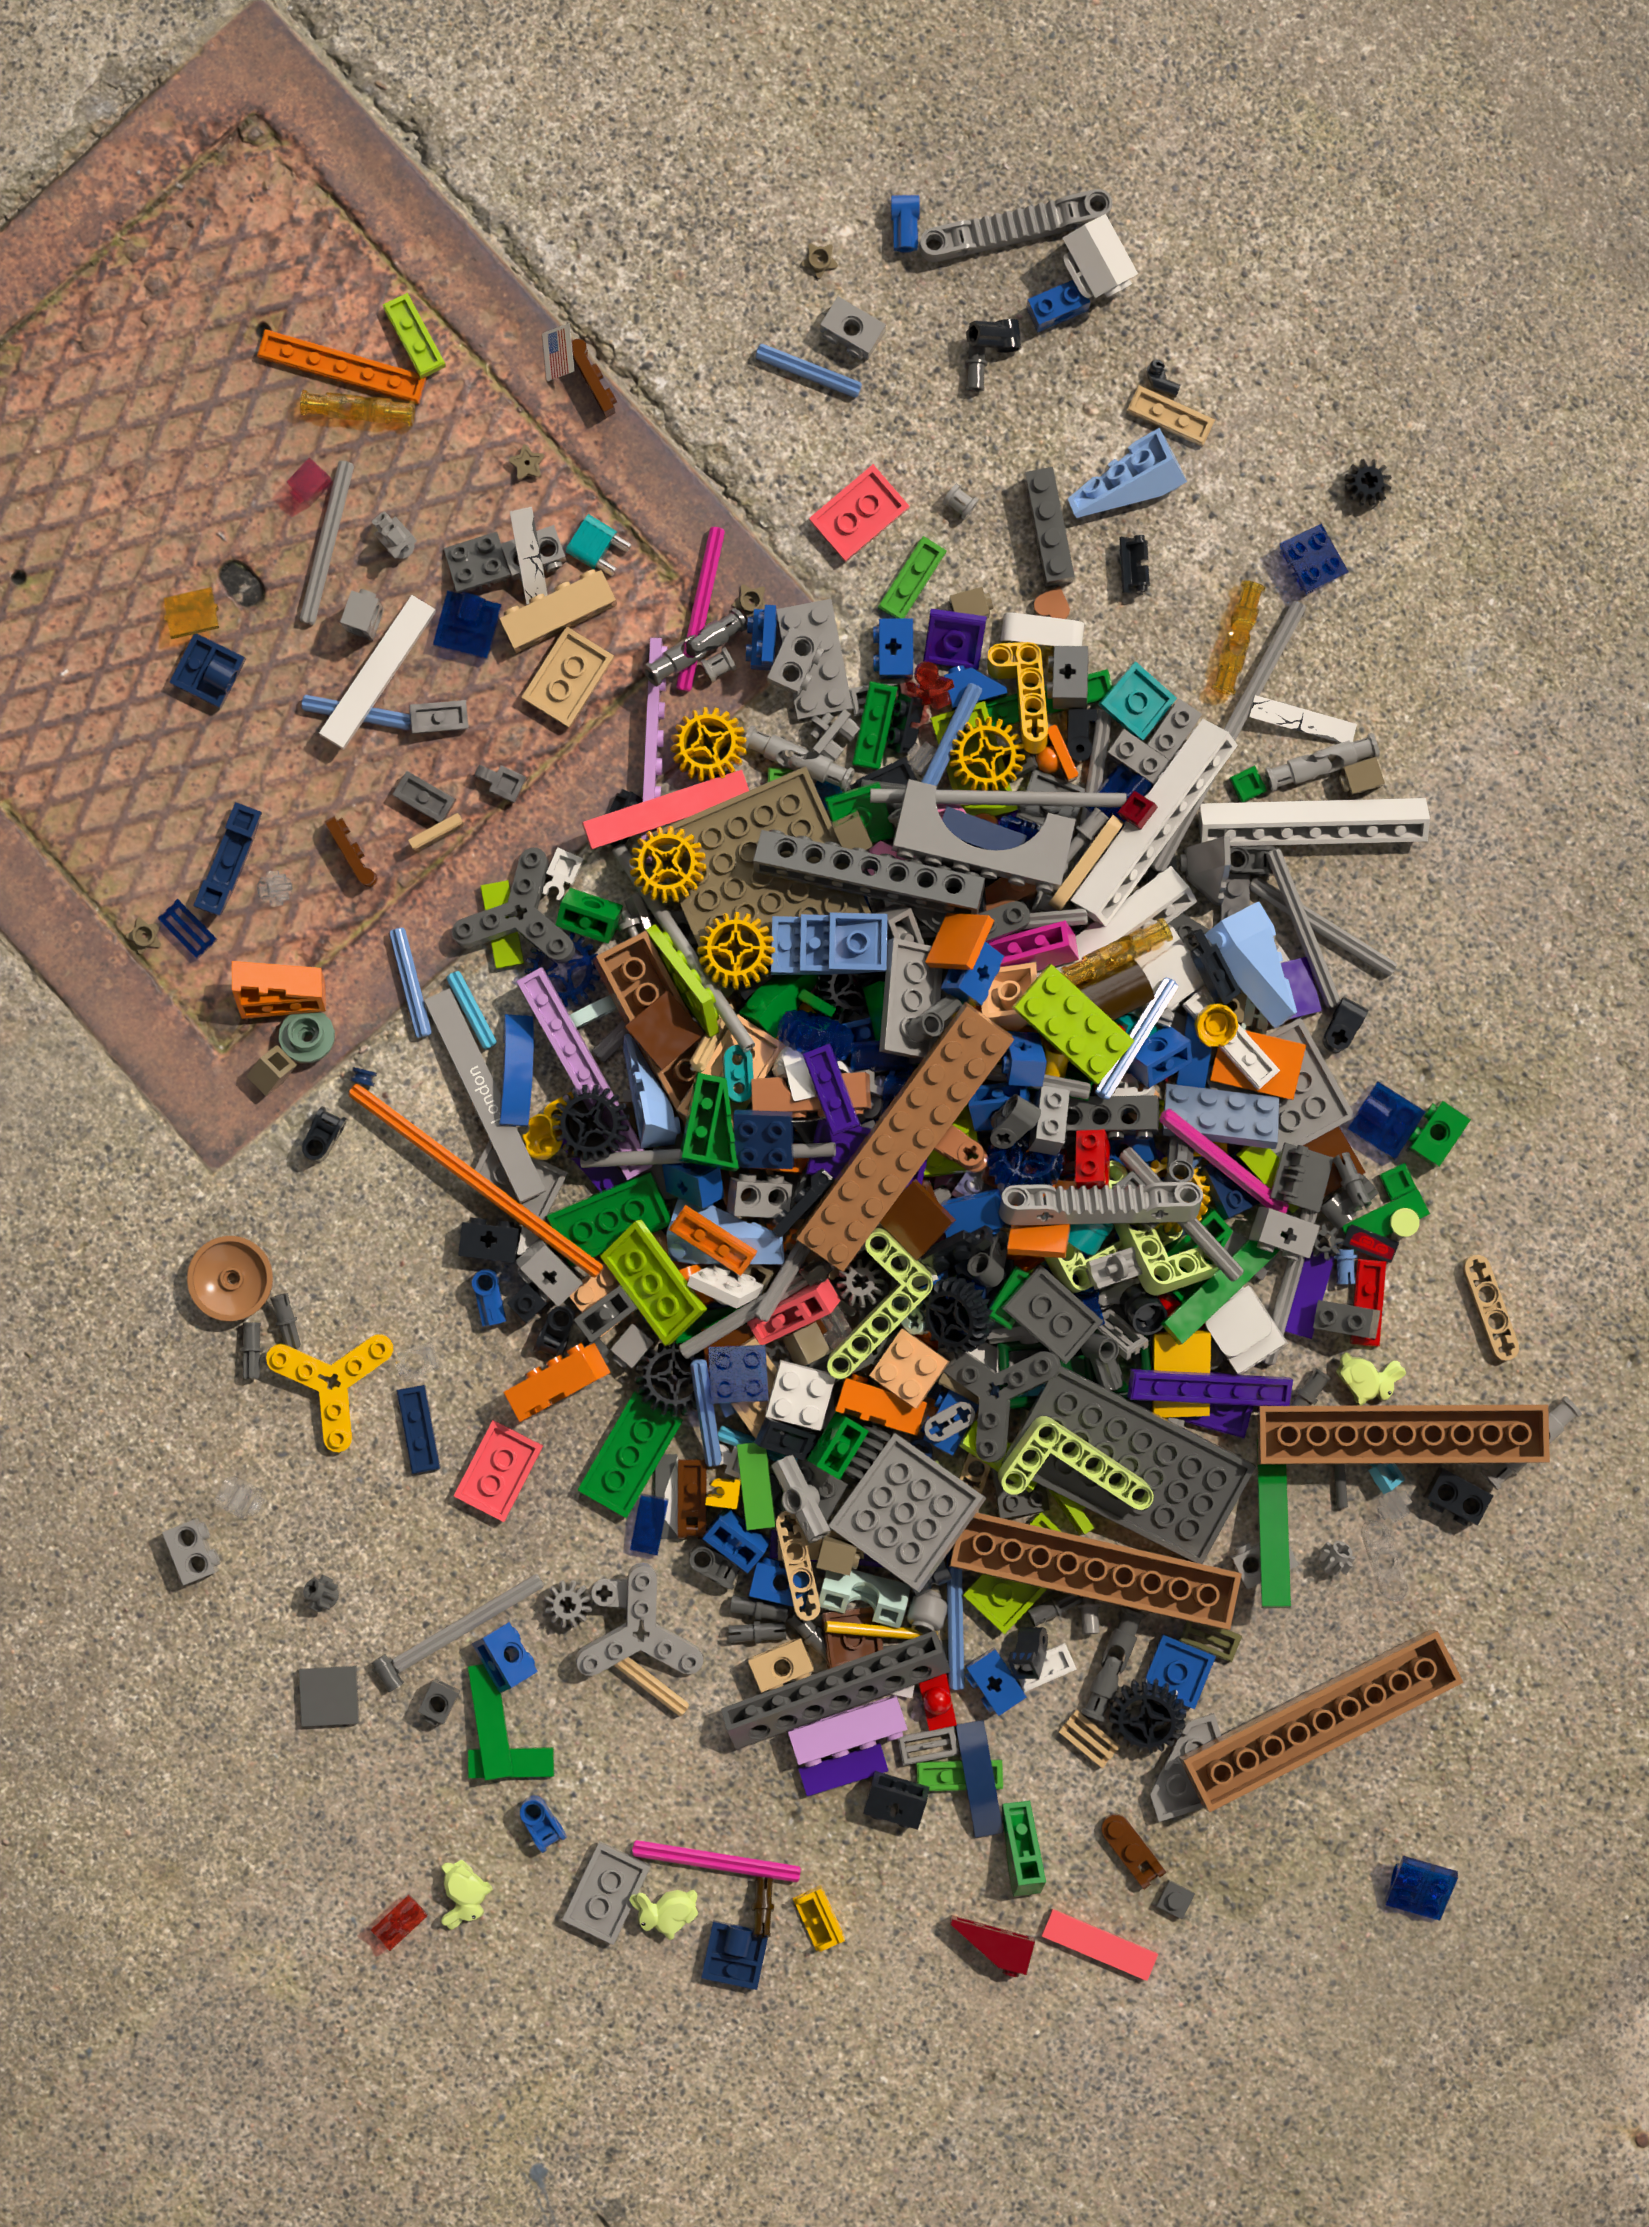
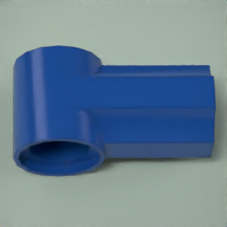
M891 195L894 251L910 253L918 249L917 221L920 218L919 195Z
M482 1269L472 1279V1287L475 1291L482 1327L506 1322L498 1275L491 1269ZM481 1275H489L492 1278L493 1286L491 1289L484 1290L479 1287L478 1278Z

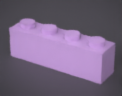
M892 1695L788 1730V1734L798 1765L805 1763L806 1767H811L821 1763L822 1757L831 1754L834 1759L849 1754L848 1749L859 1746L860 1750L876 1745L875 1740L884 1737L887 1738V1741L903 1736L902 1731L907 1730V1726L897 1695Z

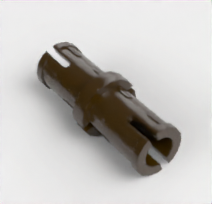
M765 1877L755 1878V1903H752V1911H754L753 1937L759 1938V1935H762L761 1938L771 1937V1912H774V1904H772L773 1878L767 1877L765 1881Z

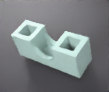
M851 1569L850 1576L826 1570L819 1596L820 1607L845 1614L849 1602L862 1600L869 1603L874 1610L872 1621L900 1628L911 1586L896 1580L886 1579Z

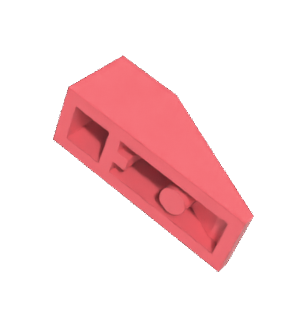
M826 1276L779 1302L769 1321L763 1322L755 1317L748 1321L747 1324L760 1345L763 1346L831 1314L841 1300Z

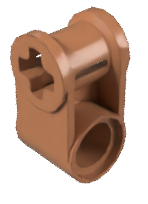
M953 1125L950 1126L934 1148L937 1153L946 1159L954 1161L972 1173L982 1171L988 1163V1156L982 1146ZM970 1154H972V1155H976V1154H977V1155H978V1158H977L976 1160L973 1159V1158H971V1159L969 1160V1159H968V1156H969Z

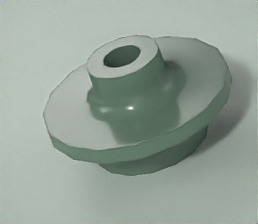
M322 1012L291 1014L284 1019L279 1029V1042L282 1050L292 1060L299 1063H313L321 1060L330 1052L335 1042V1030L331 1020ZM307 1035L313 1036L309 1042L303 1041Z

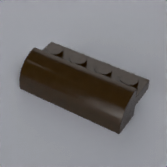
M1124 956L1114 959L1109 964L1089 972L1084 977L1072 982L1112 1020L1155 999L1150 982L1140 965L1135 960L1127 961Z

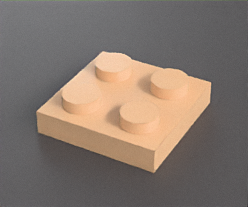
M901 1329L869 1376L914 1408H918L950 1361L905 1329Z

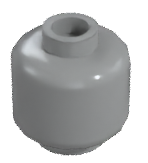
M929 1591L918 1598L915 1595L912 1598L907 1615V1620L912 1625L911 1628L922 1635L935 1630L936 1632L942 1629L946 1617L947 1604L941 1599V1595L935 1591Z

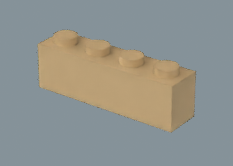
M594 569L580 575L581 580L575 583L564 582L554 588V593L547 596L539 594L529 600L530 604L522 608L514 606L503 613L504 616L499 619L515 652L518 653L564 631L566 626L570 628L616 606V599L602 570L598 572Z

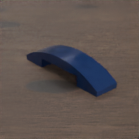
M235 802L225 826L226 832L206 880H203L194 902V907L221 916L234 891L250 852L261 819V811Z
M984 1719L957 1724L956 1730L975 1838L1003 1833Z

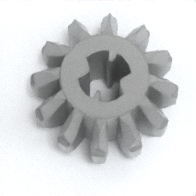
M857 1259V1268L854 1269L851 1263L847 1266L849 1274L842 1271L839 1272V1277L846 1281L838 1282L837 1288L846 1289L840 1294V1297L846 1299L851 1296L849 1299L850 1306L853 1307L857 1299H859L860 1307L865 1308V1299H869L870 1303L874 1305L876 1300L873 1294L883 1296L884 1292L876 1286H883L886 1282L882 1278L876 1279L882 1273L880 1268L871 1272L874 1265L872 1261H869L866 1267L863 1268L862 1260ZM857 1278H860L862 1281L869 1280V1282H865L867 1286L865 1289L862 1290L861 1287L854 1288L853 1285H857L855 1281Z
M562 1580L559 1582L561 1592L552 1586L550 1591L556 1597H545L544 1601L553 1604V1606L545 1608V1613L555 1611L556 1614L550 1621L554 1623L559 1617L562 1618L561 1628L566 1627L568 1619H570L572 1628H576V1616L582 1622L587 1620L586 1615L581 1610L585 1612L592 1611L591 1606L583 1604V1602L592 1600V1596H581L586 1590L585 1585L581 1586L578 1591L574 1590L576 1580L571 1581L569 1589H567L565 1581ZM567 1597H571L572 1603L576 1604V1608L572 1607L570 1611H566L565 1605L561 1604V1600L565 1601Z

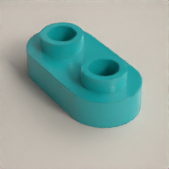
M733 1045L723 1054V1078H727L729 1100L741 1103L752 1096L751 1079H754L753 1058L750 1050L743 1052L739 1045ZM733 1055L740 1056V1065H735L732 1062ZM735 1083L742 1085V1093L738 1094L734 1091Z

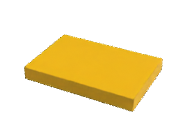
M1196 1331L1181 1345H1178L1168 1332H1156L1153 1334L1152 1370L1210 1373L1211 1333L1209 1331ZM1152 1401V1412L1163 1418L1210 1416V1403Z

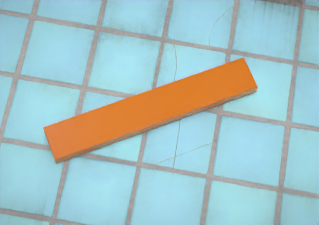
M266 329L257 357L263 360L416 404H420L427 377L420 379L418 373Z

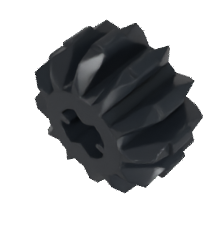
M1361 459L1359 467L1352 464L1349 468L1352 474L1349 473L1344 476V480L1349 482V484L1345 485L1344 491H1353L1349 500L1354 501L1357 497L1360 498V507L1364 506L1366 500H1368L1370 507H1374L1376 499L1383 502L1386 499L1384 493L1391 491L1392 487L1386 483L1392 477L1389 474L1382 475L1386 469L1385 465H1382L1379 469L1375 468L1377 464L1376 459H1373L1369 466L1365 459ZM1365 478H1367L1368 482L1373 481L1371 488L1367 484H1362Z

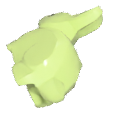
M1346 1352L1341 1355V1365L1336 1370L1337 1375L1347 1385L1354 1395V1401L1359 1406H1362L1368 1400L1374 1399L1376 1396L1383 1402L1387 1401L1394 1391V1382L1406 1375L1405 1368L1401 1367L1398 1361L1390 1362L1383 1372H1378L1372 1362L1361 1357H1352Z
M460 1860L455 1864L444 1863L441 1866V1871L444 1873V1887L447 1896L456 1905L453 1910L442 1917L441 1922L452 1930L459 1926L463 1920H476L484 1914L480 1904L493 1888L488 1882H484L475 1874L465 1861Z
M680 1890L666 1892L656 1904L651 1903L644 1893L633 1894L629 1898L632 1906L639 1911L638 1922L641 1928L645 1931H650L655 1927L669 1940H672L677 1931L686 1923L693 1921L698 1915L695 1907L698 1895L695 1890L688 1892Z

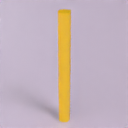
M834 1621L825 1622V1632L909 1640L922 1635L915 1632L912 1628Z

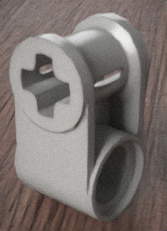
M627 1578L600 1579L596 1581L591 1590L592 1599L599 1606L626 1609ZM602 1585H607L608 1590L612 1591V1595H607V1600H602L601 1595L596 1594V1590H601Z

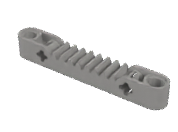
M1094 189L1068 195L1055 201L1051 200L1046 204L1030 205L1025 209L1017 208L1015 211H1006L1003 214L996 213L991 217L984 216L982 219L975 218L971 221L964 220L933 227L922 234L920 253L926 261L931 263L1076 230L1105 214L1109 217L1112 208V198L1105 190ZM1098 201L1104 205L1105 209L1096 212L1090 207V204ZM931 240H936L941 243V248L931 250L926 244Z
M1157 1182L1145 1187L1139 1185L1136 1189H1133L1131 1185H1127L1124 1189H1121L1120 1185L1109 1189L1108 1185H1105L1102 1189L1093 1186L1090 1190H1087L1085 1186H1081L1079 1190H1075L1074 1186L1064 1190L1062 1186L1055 1189L1050 1185H1013L1007 1187L1002 1193L999 1215L1009 1225L1188 1222L1197 1217L1203 1199V1192L1198 1185L1192 1182Z

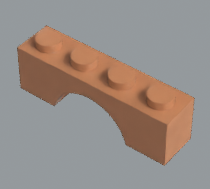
M866 1072L842 1073L856 1114H864L863 1109H871L870 1075ZM780 1077L751 1079L753 1110L793 1112V1119L807 1118V1113L818 1112V1117H825L818 1097L794 1101L791 1090L784 1079Z

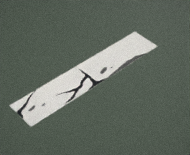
M532 507L510 511L526 604H530L529 600L539 594H544L545 596L548 594Z
M1256 695L1254 696L1250 713L1251 718L1340 743L1348 740L1353 742L1357 726L1355 723Z

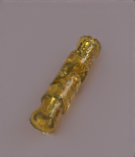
M302 390L301 415L314 413L323 414L325 418L365 420L367 422L389 424L391 421L407 423L408 426H413L415 420V401L400 403L392 402V399L366 398L358 395L330 392L322 395L308 393L307 390ZM346 403H352L350 411L345 409L342 405Z
M1242 580L1241 582L1242 592L1239 602L1235 603L1231 616V628L1226 634L1217 664L1219 667L1215 684L1211 685L1213 691L1221 694L1234 696L1236 693L1234 686L1238 673L1242 672L1250 643L1249 633L1256 624L1259 613L1258 603L1261 593L1265 592L1266 589L1262 584L1253 581ZM1230 644L1233 646H1243L1238 656L1231 652Z
M1160 918L1157 920V923L1143 930L1139 928L1083 956L1081 961L1069 967L1064 966L1060 968V971L1075 986L1090 978L1094 980L1150 952L1152 947L1164 941L1169 942L1173 940L1171 930L1166 921Z

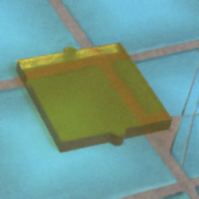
M212 587L164 598L166 610L164 619L168 623L171 639L219 628L217 617L219 607L215 604Z

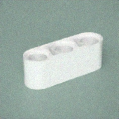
M1004 613L1000 642H1032L1040 649L1054 650V646H1082L1085 624L1068 619Z

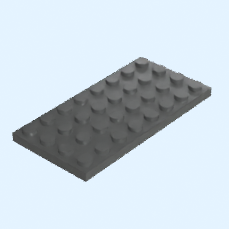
M1061 1366L1059 1374L1054 1379L1044 1383L1001 1462L1003 1465L1036 1418L1040 1416L1052 1418L1142 1478L1153 1492V1502L1148 1508L1137 1510L1052 1453L1049 1454L1032 1479L1033 1481L1199 1564H1203L1256 1468L1255 1464L1063 1366ZM1045 1426L1040 1429L1039 1436L1048 1437L1052 1432V1427ZM1067 1442L1063 1445L1062 1452H1072L1075 1449L1076 1443ZM1025 1451L1022 1459L1025 1461L1032 1460L1036 1455V1451ZM1096 1457L1088 1459L1085 1467H1096L1099 1459ZM1112 1474L1109 1478V1483H1118L1122 1478V1474ZM1136 1489L1132 1494V1498H1142L1145 1494V1489Z

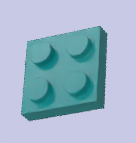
M1135 661L1098 705L1129 733L1143 741L1177 697Z

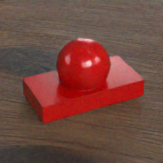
M946 1673L920 1682L919 1686L929 1731L956 1726L957 1723Z

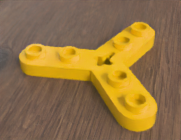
M375 1334L332 1364H328L288 1345L275 1344L268 1350L266 1361L269 1368L274 1372L319 1391L325 1446L333 1452H342L352 1442L348 1388L386 1362L393 1353V1344L386 1335ZM333 1373L337 1374V1380L340 1382V1385L333 1386L332 1389L327 1388L328 1383L324 1379L319 1378V1374L331 1377Z

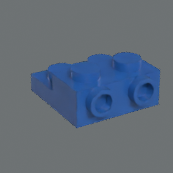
M765 605V609H754V616H748L747 633L752 634V645L746 644L745 661L751 662V669L771 670L774 664L777 621L776 605Z

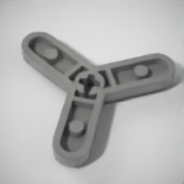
M637 1563L628 1572L626 1623L585 1645L578 1651L576 1663L582 1674L587 1676L599 1674L640 1650L684 1674L696 1673L702 1667L703 1655L696 1645L656 1624L657 1576L653 1567L648 1563ZM642 1619L644 1630L648 1633L643 1634V1637L638 1639L637 1635L633 1632L638 1631L639 1621Z

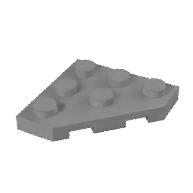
M1214 1713L1186 1721L1181 1737L1177 1739L1149 1794L1159 1822L1203 1808L1179 1757L1221 1736Z

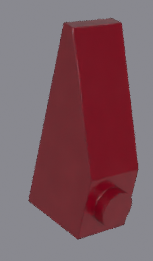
M951 1915L950 1924L998 1968L1003 1969V1974L1012 1977H1019V1974L1027 1975L1035 1945L1034 1937Z

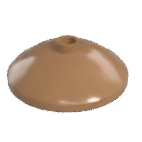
M222 1236L207 1242L195 1253L188 1268L187 1284L194 1303L205 1314L222 1321H238L252 1316L266 1303L273 1286V1270L267 1255L257 1244L243 1237ZM232 1273L238 1276V1281L235 1284H231L228 1280L229 1275Z

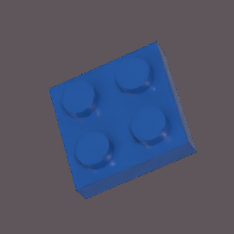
M1162 1634L1145 1677L1149 1684H1153L1154 1679L1157 1678L1159 1680L1158 1686L1161 1687L1168 1682V1692L1177 1690V1699H1183L1185 1706L1195 1710L1216 1656Z

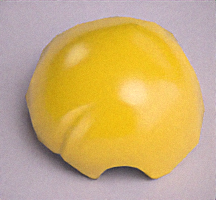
M1211 1004L1203 1008L1198 1013L1194 1023L1196 1035L1208 1047L1227 1045L1236 1036L1239 1027L1236 1014L1228 1006L1222 1004Z
M537 1114L529 1118V1131L523 1134L522 1138L530 1157L536 1160H548L560 1149L563 1140L557 1142L556 1137L563 1133L562 1130L553 1131L552 1127L559 1125L554 1119L545 1114Z

